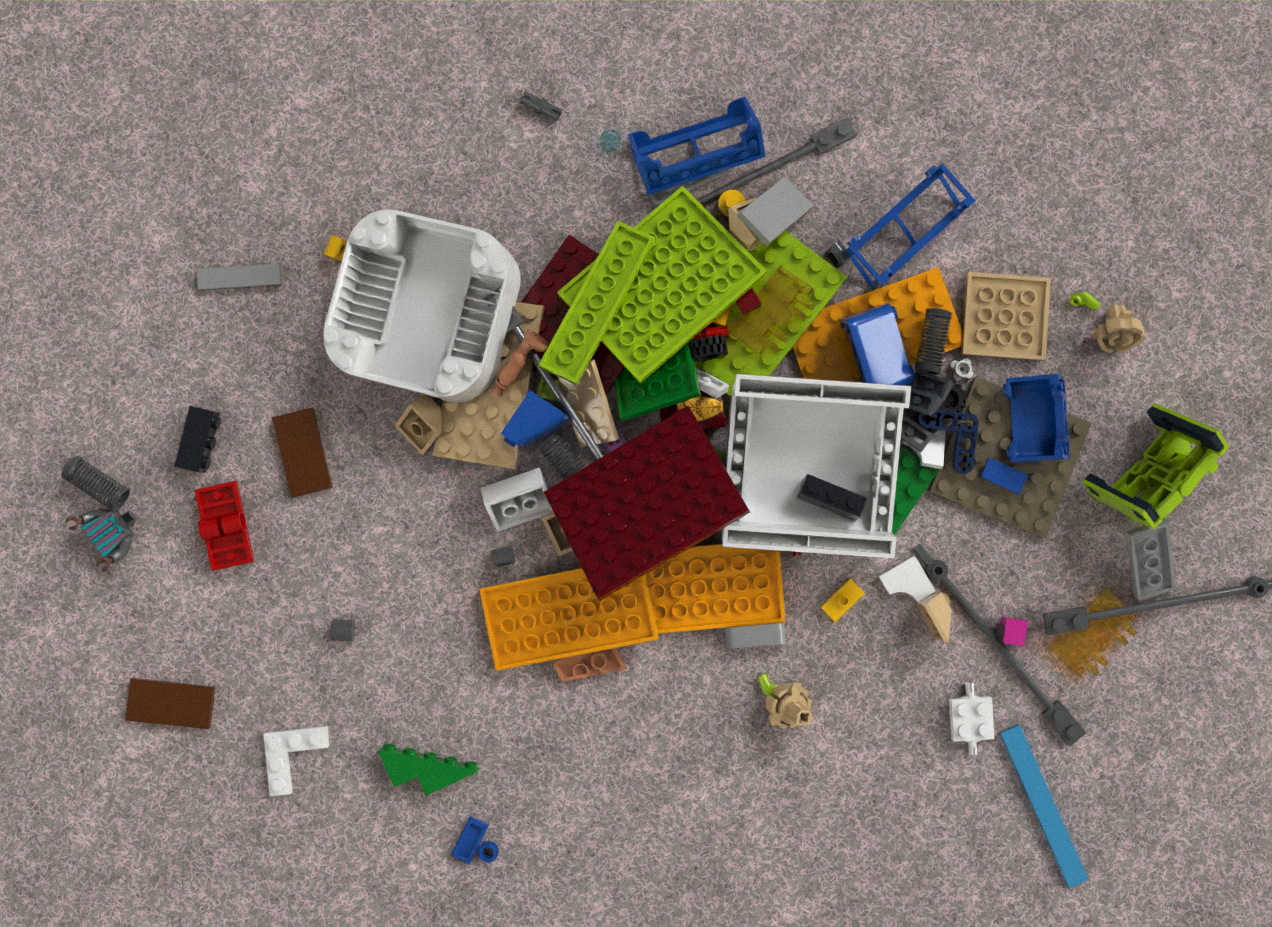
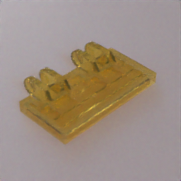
M780 265L756 294L762 306L745 315L741 313L728 328L729 333L760 355L766 350L765 346L777 353L780 348L767 338L772 334L784 343H786L788 338L773 326L776 325L782 330L793 317L792 314L804 321L806 318L805 313L796 308L795 304L799 302L807 309L813 310L814 304L800 295V293H803L809 297L814 291L813 287Z
M1103 588L1085 608H1087V613L1123 607L1125 605L1107 588ZM1132 613L1088 621L1089 629L1061 633L1047 648L1076 676L1080 677L1085 672L1079 665L1080 662L1092 674L1097 676L1100 672L1087 659L1092 655L1099 664L1106 666L1108 662L1100 653H1103L1114 642L1108 633L1123 646H1126L1128 644L1127 639L1116 629L1121 626L1129 635L1134 637L1137 632L1130 624L1137 617Z

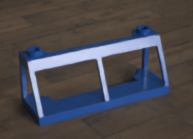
M744 96L731 101L727 107L728 114L651 139L645 131H636L628 134L631 150L647 195L764 158L765 151L761 125L747 98ZM748 123L747 128L742 133H739V143L702 155L700 154L695 139ZM688 141L692 142L696 157L662 167L660 159L653 160L648 156V154Z
M943 163L937 168L933 165L924 173L927 177L861 237L855 235L847 243L849 247L845 252L873 290H876L888 281L896 271L976 201ZM943 173L966 197L964 200L959 202L944 178ZM936 179H940L956 206L918 241H915L898 214ZM894 218L912 246L879 275L858 250ZM857 259L875 278L873 281H871Z

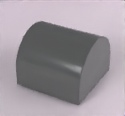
M840 240L825 252L836 268L841 267L850 259L845 252V246Z
M512 545L491 550L493 565L496 567L516 562Z
M334 619L331 623V640L354 641L355 620Z

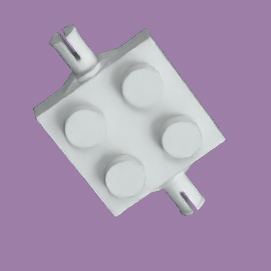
M969 682L965 683L966 695L960 698H949L951 740L954 742H968V754L977 755V742L994 739L993 703L990 696L979 697L974 695V683Z

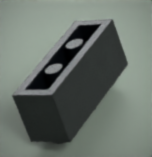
M189 406L174 467L205 473L206 469H209L211 464L210 452L216 444L215 432L221 424L220 413Z
M810 474L804 477L796 497L853 521L860 518L867 500L862 495Z

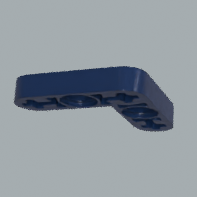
M937 410L932 416H929L937 417V421H927V424H925V420H922V416H925V414L918 412L916 421L921 427L956 431L952 467L954 471L960 474L971 472L974 466L979 426L977 417L969 413ZM945 415H950L953 419L949 427L944 426L942 423V418ZM968 417L969 421L973 422L972 426H969L968 429L966 425L957 424L958 420L966 421ZM963 438H968L971 442L967 450H963L960 446ZM959 452L969 453V456H964V462L967 463V467H964L963 470L958 466V462L963 461V456L959 455Z

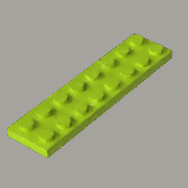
M616 222L539 363L541 369L578 385L655 243L654 236L623 222Z

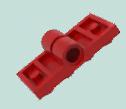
M238 481L194 490L201 519L198 522V529L202 540L206 542L211 571L255 562Z

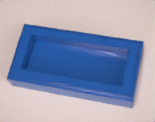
M992 458L987 459L980 474L981 478L1016 494H1020L1028 476Z
M470 816L451 855L470 864L489 825Z

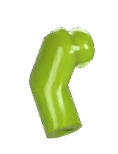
M1088 292L1074 293L1069 298L1072 306L1086 305L1092 311H1095L1101 305Z
M766 673L758 675L757 679L764 695H772L774 698H777L772 692V689L777 685L769 682Z

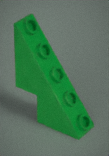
M384 743L383 747L378 750L394 787L418 777L426 796L477 773L479 770L478 763L465 761V763L457 762L456 758L448 756L442 759L438 758L437 754L431 752L419 754L416 753L417 750L412 748L396 749V745Z

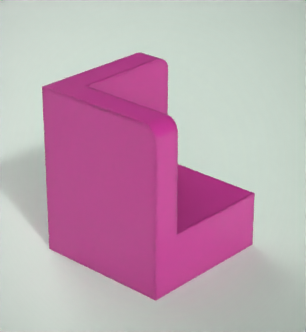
M1001 617L1000 625L1005 626L1003 643L1024 646L1028 621Z

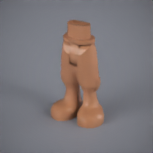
M528 329L519 347L512 351L508 362L498 372L495 378L496 384L491 391L498 396L503 389L507 390L508 385L515 381L525 365L527 354L533 349L544 352L548 348L547 341L534 331Z

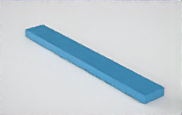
M1017 724L999 732L1067 886L1071 888L1089 880L1021 726Z

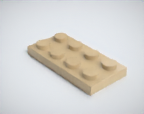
M595 359L591 360L578 385L557 376L563 394L595 443L601 444L619 439ZM572 423L579 447L587 446V444L581 437L580 433Z

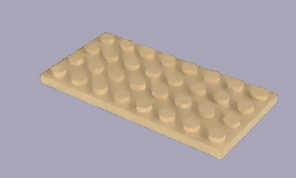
M516 302L515 308L525 321L520 325L524 334L530 329L540 335L539 331L541 320L543 319L544 306ZM513 331L508 334L506 333L498 372L508 362L512 351L516 350L520 345ZM528 354L525 365L515 381L508 385L507 390L503 389L498 396L491 391L496 384L494 379L491 386L484 393H481L471 401L452 403L443 400L441 408L442 433L435 440L434 457L515 470L519 446L516 444L512 447L503 441L505 436L501 432L530 390L534 363Z

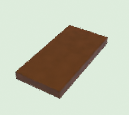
M314 408L272 417L291 498L333 488Z
M131 678L126 721L210 729L215 686Z

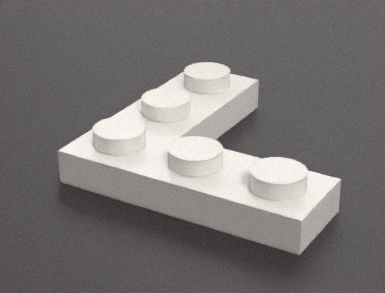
M327 726L266 732L263 734L269 795L279 796L292 793L288 752L328 748L329 736Z

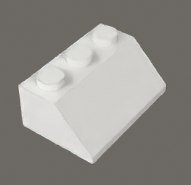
M540 467L481 488L484 505L497 532L554 513L544 494L548 487Z

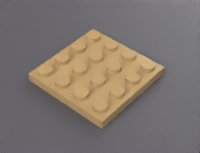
M967 272L961 355L1036 361L1046 360L1051 278Z

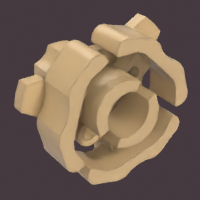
M1114 304L1109 306L1106 311V323L1100 324L1097 329L1090 331L1091 337L1097 339V342L1100 344V349L1107 353L1114 351L1113 346H1116L1117 353L1130 351L1145 339L1144 326H1142L1141 320L1133 318L1131 310H1126L1124 305Z
M792 682L791 684L781 683L772 689L777 698L775 699L772 695L767 696L765 705L769 712L768 720L770 725H778L785 729L787 725L790 728H794L797 725L807 726L814 718L810 711L812 700L807 697L809 692L801 686L800 682Z

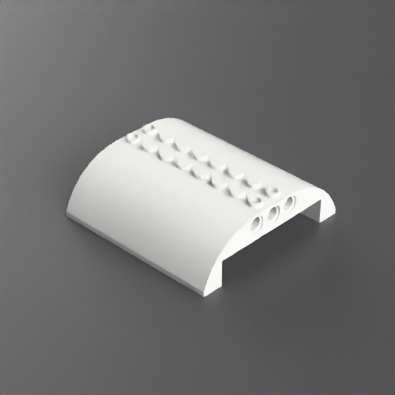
M736 374L729 411L725 469L750 513L722 529V546L895 558L897 537L892 533L903 409L909 408L911 386ZM810 474L866 497L867 500L860 518L853 521L796 498L804 477Z

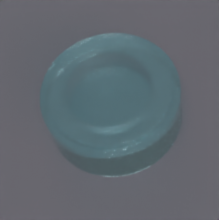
M609 129L601 134L600 144L605 151L612 152L619 148L621 141L618 132Z

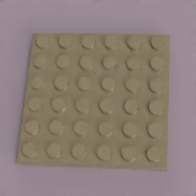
M974 377L966 396V407L961 412L975 415L979 422L973 469L967 474H960L954 471L952 460L956 431H952L944 451L942 469H937L938 473L934 477L928 492L1041 538H1046L1091 423L1067 414L1070 447L1069 459L1011 462V458L1009 459L1007 456V446H1011V442H1013L1010 400L1007 396H1004L1003 387ZM968 417L966 421L958 420L957 424L966 425L968 429L969 426H972L973 422L969 421ZM963 438L960 442L963 450H967L971 445L968 438ZM959 452V455L963 456V461L958 462V466L963 470L964 467H967V463L964 462V456H969V453ZM988 458H992L1028 475L1020 494H1016L980 477Z

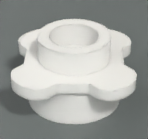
M964 358L962 361L954 360L951 362L950 366L954 371L953 378L956 381L964 377L971 378L973 376L970 359Z

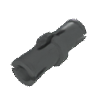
M527 91L521 97L520 103L536 110V113L539 115L542 113L558 121V116L562 114L561 108L548 103L545 98L540 99Z

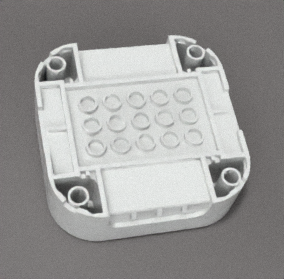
M397 210L373 212L357 223L348 238L324 326L323 340L326 352L339 369L363 380L436 397L452 403L471 401L481 393H484L491 386L497 375L512 307H515L520 289L521 279L518 264H516L512 254L485 231ZM490 293L495 294L494 297L489 299L490 301H486L483 299Z

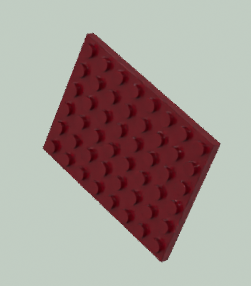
M689 406L684 407L544 491L597 599L600 601L750 513Z

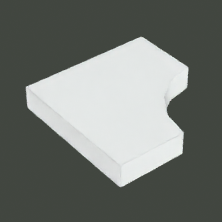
M938 429L922 452L902 440V444L916 451L920 458L921 466L942 469L946 430Z
M914 555L878 576L889 595L896 592H905L919 602L936 592Z

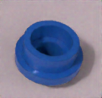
M484 841L480 844L478 856L482 861L489 863L498 857L499 848L496 843ZM490 848L492 854H486L485 849Z

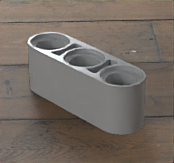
M784 622L724 628L725 643L728 649L786 643Z

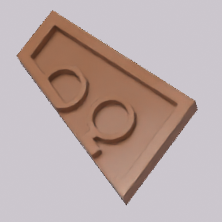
M616 648L560 658L552 663L562 682L627 669Z

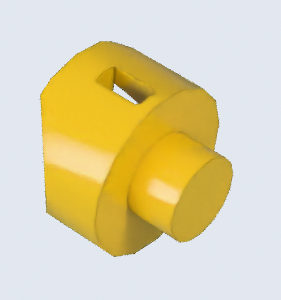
M737 190L725 191L718 200L719 214L729 219L728 209L731 206L745 202L744 195Z

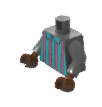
M100 509L81 514L79 518L69 516L66 519V522L71 520L76 522V525L69 527V530H75L79 524H82L80 528L102 556L97 560L96 566H99L101 563L107 564L102 568V572H107L111 563H116L128 554L132 543L131 538L134 536V532L129 525L137 520L132 511L128 510L121 516L118 511Z

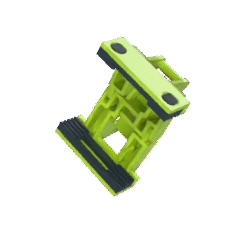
M1156 403L1146 413L1161 432L1142 454L1143 459L1138 460L1111 487L1105 483V480L1091 473L1082 481L1093 498L1121 512L1130 521L1146 525L1153 530L1163 521V518H1167V515L1184 500L1182 496L1186 497L1191 494L1207 472L1213 474L1217 471V458L1219 456L1222 457L1229 448L1228 443L1218 429ZM1189 442L1196 445L1193 450ZM1174 453H1176L1177 456L1171 459ZM1146 486L1149 487L1139 497H1136Z

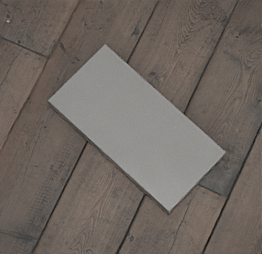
M785 176L744 208L737 216L767 246L806 214L814 205Z
M1163 518V521L1154 530L1143 525L1125 531L1132 592L1136 602L1176 589L1170 525L1166 518Z

